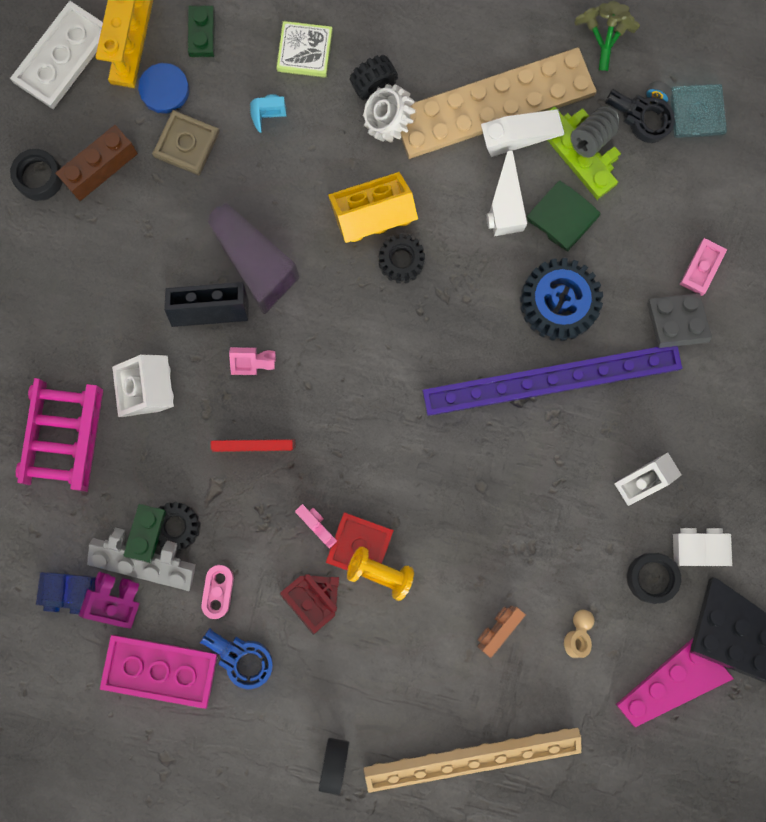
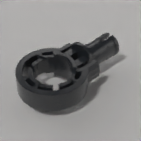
M612 89L607 96L608 99L605 100V104L624 113L623 122L630 125L634 135L643 142H659L674 127V112L671 106L660 98L651 97L645 99L637 95L632 100ZM646 111H654L658 115L664 114L660 118L662 122L660 129H657L654 133L653 129L647 128L644 123Z

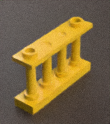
M153 0L107 1L96 59L112 62L108 78L112 85L135 88Z

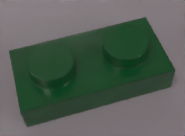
M188 6L189 57H214L215 10L213 6Z
M138 504L123 554L125 558L152 563L166 515L165 510Z

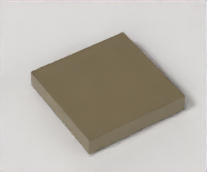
M173 110L152 155L159 160L200 176L220 133L219 128Z

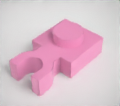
M302 504L295 511L329 549L337 542L320 523L324 518L314 508L309 511Z

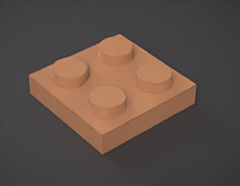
M514 606L509 608L503 607L495 617L497 623L492 629L486 628L479 636L478 641L481 643L477 647L491 658L526 614Z

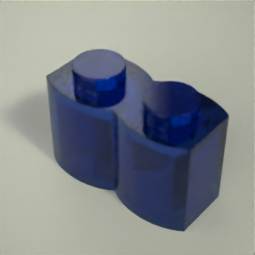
M40 572L36 605L43 606V611L60 612V607L70 608V614L79 615L87 590L95 591L96 577Z

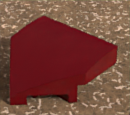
M305 574V576H299L280 592L281 597L313 635L335 617L339 577H321Z

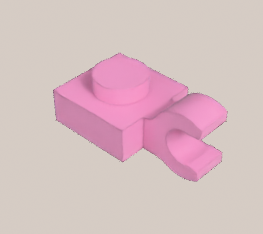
M230 347L231 375H257L258 369H275V351L267 350L257 354L256 348Z

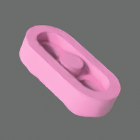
M216 565L207 572L201 607L203 613L208 618H221L229 610L234 575L227 566ZM219 573L225 576V581L222 584L216 580ZM214 600L220 601L221 607L219 610L212 608Z

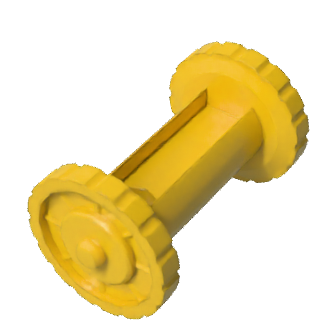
M361 546L355 551L349 563L347 579L356 582L360 576L391 588L393 599L401 601L405 598L412 585L414 570L406 565L398 571L368 558L367 548Z

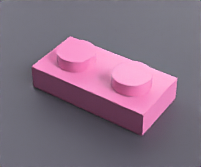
M704 238L700 242L679 285L703 296L727 249Z

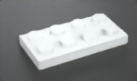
M69 1L10 79L14 84L54 109L96 54L103 22Z

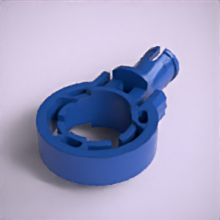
M211 628L208 629L206 635L200 641L201 644H204L220 655L221 659L218 664L227 670L228 677L236 686L243 689H255L269 679L272 672V657L269 650L263 644L256 641L244 642L238 637H235L233 642L212 631ZM257 649L261 650L267 657L268 667H265V660L262 659L261 670L258 674L250 676V681L258 678L259 680L255 682L239 680L238 677L244 681L247 680V676L242 675L237 668V662L240 657L247 653H254L259 658H262V654ZM232 651L237 655L234 657L229 653Z

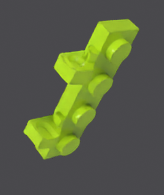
M581 109L572 117L569 113L563 116L559 112L564 135L547 141L596 200H598L618 184V181L610 172L614 170L611 164L619 159L618 157L621 153L616 147H613L603 156L599 152L589 158L579 155L573 148L571 134L589 115L584 109Z

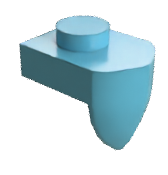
M267 95L265 98H256L251 101L250 114L258 132H262V118L287 116L284 97Z

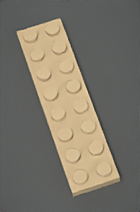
M578 47L413 103L410 106L416 110L414 114L410 115L413 123H407V133L404 131L400 132L401 140L408 159L481 135L483 134L481 127L483 123L505 116L549 111L554 106L560 108L593 97L597 91Z

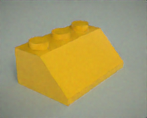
M400 172L328 195L345 243L350 241L356 242L365 236L381 234L387 231V229L396 226H406L412 221L418 220L412 191Z

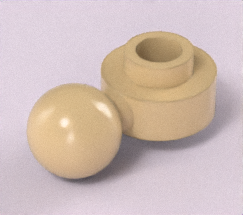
M579 610L575 613L573 623L576 631H570L565 636L564 647L567 654L572 658H584L591 651V638L586 632L593 627L595 620L593 614L588 610Z

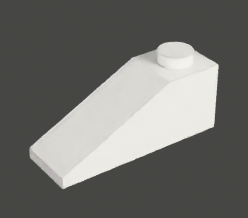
M558 109L505 116L481 124L486 146L491 157L564 135Z
M513 151L507 152L491 209L486 215L488 228H493L494 236L522 232L527 225Z

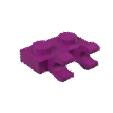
M98 572L95 580L96 589L95 591L87 590L79 616L131 629L140 604L133 600L138 591L139 583L122 578L119 585V597L109 595L116 577Z

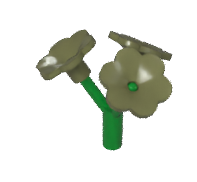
M610 1L608 4L602 3L596 8H590L576 17L574 22L576 26L587 23L589 30L593 31L601 48L599 70L601 71L609 70L611 48L618 37L622 36L626 30L635 33L640 27V24L630 15L629 6L616 1ZM599 15L603 18H608L607 25L609 27L605 43L598 30L599 24L596 17ZM615 26H617L614 30L615 34L612 37L613 29Z

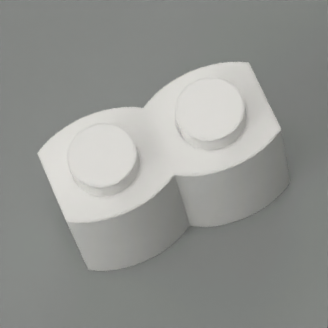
M680 528L679 534H673L674 562H676L677 566H732L731 534H723V528H707L706 534L697 533V528Z

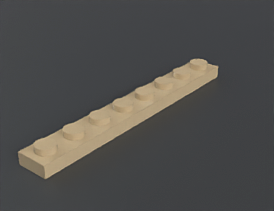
M578 728L562 729L547 734H535L520 739H508L493 744H481L477 747L459 748L450 752L431 753L423 757L404 758L396 762L377 763L364 767L368 793L581 753V735Z

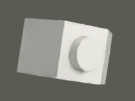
M666 453L614 484L629 506L668 486L682 474L670 455Z

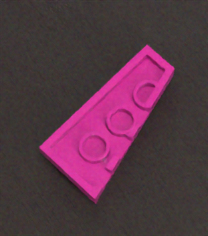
M692 638L615 705L634 727H637L733 680V677L722 665L690 653L693 642Z

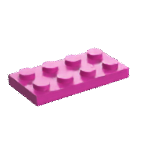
M113 634L110 637L100 690L207 709L218 654Z

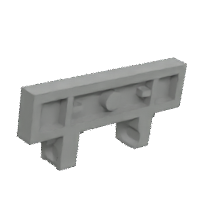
M115 527L114 532L109 536V540L103 541L93 538L89 543L87 561L89 566L190 591L193 585L196 564L175 558L177 543L166 541L161 555L154 554L151 564L123 556L126 548L124 546V529Z

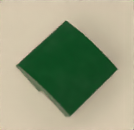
M559 180L526 217L529 223L545 232L550 241L568 252L599 218L600 212L584 197Z

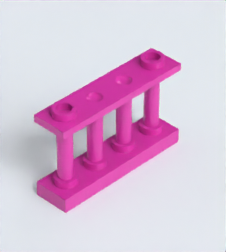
M34 378L33 385L30 386L28 391V398L31 401L21 462L16 467L17 483L31 485L32 477L68 481L71 484L70 489L88 492L103 389L97 385L86 384V390L82 391V393L46 389V382ZM44 400L80 403L83 406L82 416L75 419L42 415ZM40 425L76 429L79 432L78 442L72 445L38 441ZM36 451L72 455L75 458L74 467L70 471L34 467Z

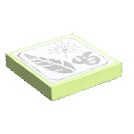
M283 21L277 72L327 77L332 27Z

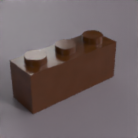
M114 125L59 169L56 175L74 196L81 201L138 153L129 139Z

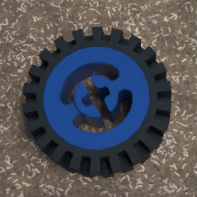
M557 258L551 259L549 263L545 261L539 268L536 267L532 271L522 288V295L520 296V303H522L521 313H525L524 320L526 323H531L532 326L530 328L533 331L538 330L540 332L539 335L543 338L545 335L549 336V340L553 341L556 338H559L560 341H566L568 338H571V340L577 338L578 335L585 333L600 315L599 311L603 306V302H601L603 291L599 292L601 284L599 281L595 282L594 278L596 275L594 272L589 274L586 271L589 267L586 265L578 266L579 261L573 260L570 263L568 258H562L561 261H557ZM562 284L555 289L550 287L551 285ZM566 285L570 289L565 294L563 299L564 303L559 308L557 314H563L566 311H571L572 314L567 316H560L551 311H553L554 308L557 306L559 302V296L563 292Z

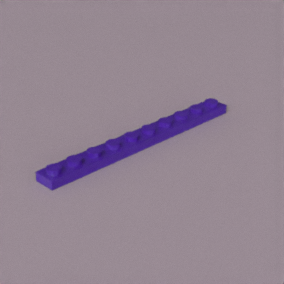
M678 346L654 347L424 389L422 392L427 416L678 371L682 369Z

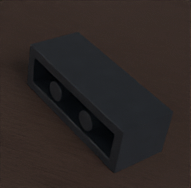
M243 282L165 288L164 310L171 327L248 321L249 299Z

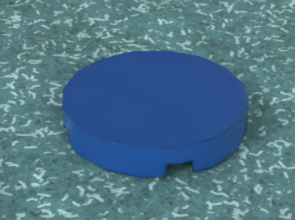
M159 63L152 65L143 72L139 80L138 90L142 101L150 110L168 114L185 104L189 97L190 87L185 74L180 68L169 63Z

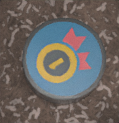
M655 81L649 84L645 95L646 98H660L668 103L673 92L666 83Z

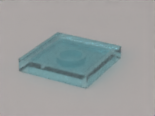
M722 84L671 88L673 92L671 106L675 115V138L725 135L727 129Z

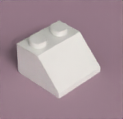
M139 355L112 367L118 417L155 413L174 407L168 356Z

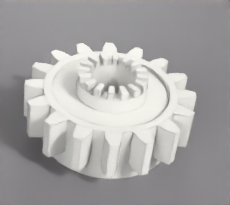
M386 84L385 88H377V91L370 95L365 104L363 114L365 119L364 127L369 128L368 133L383 142L385 140L392 142L393 137L401 139L400 132H408L406 125L407 123H413L410 115L416 112L415 109L410 107L414 103V100L409 97L410 93L395 84L394 86Z

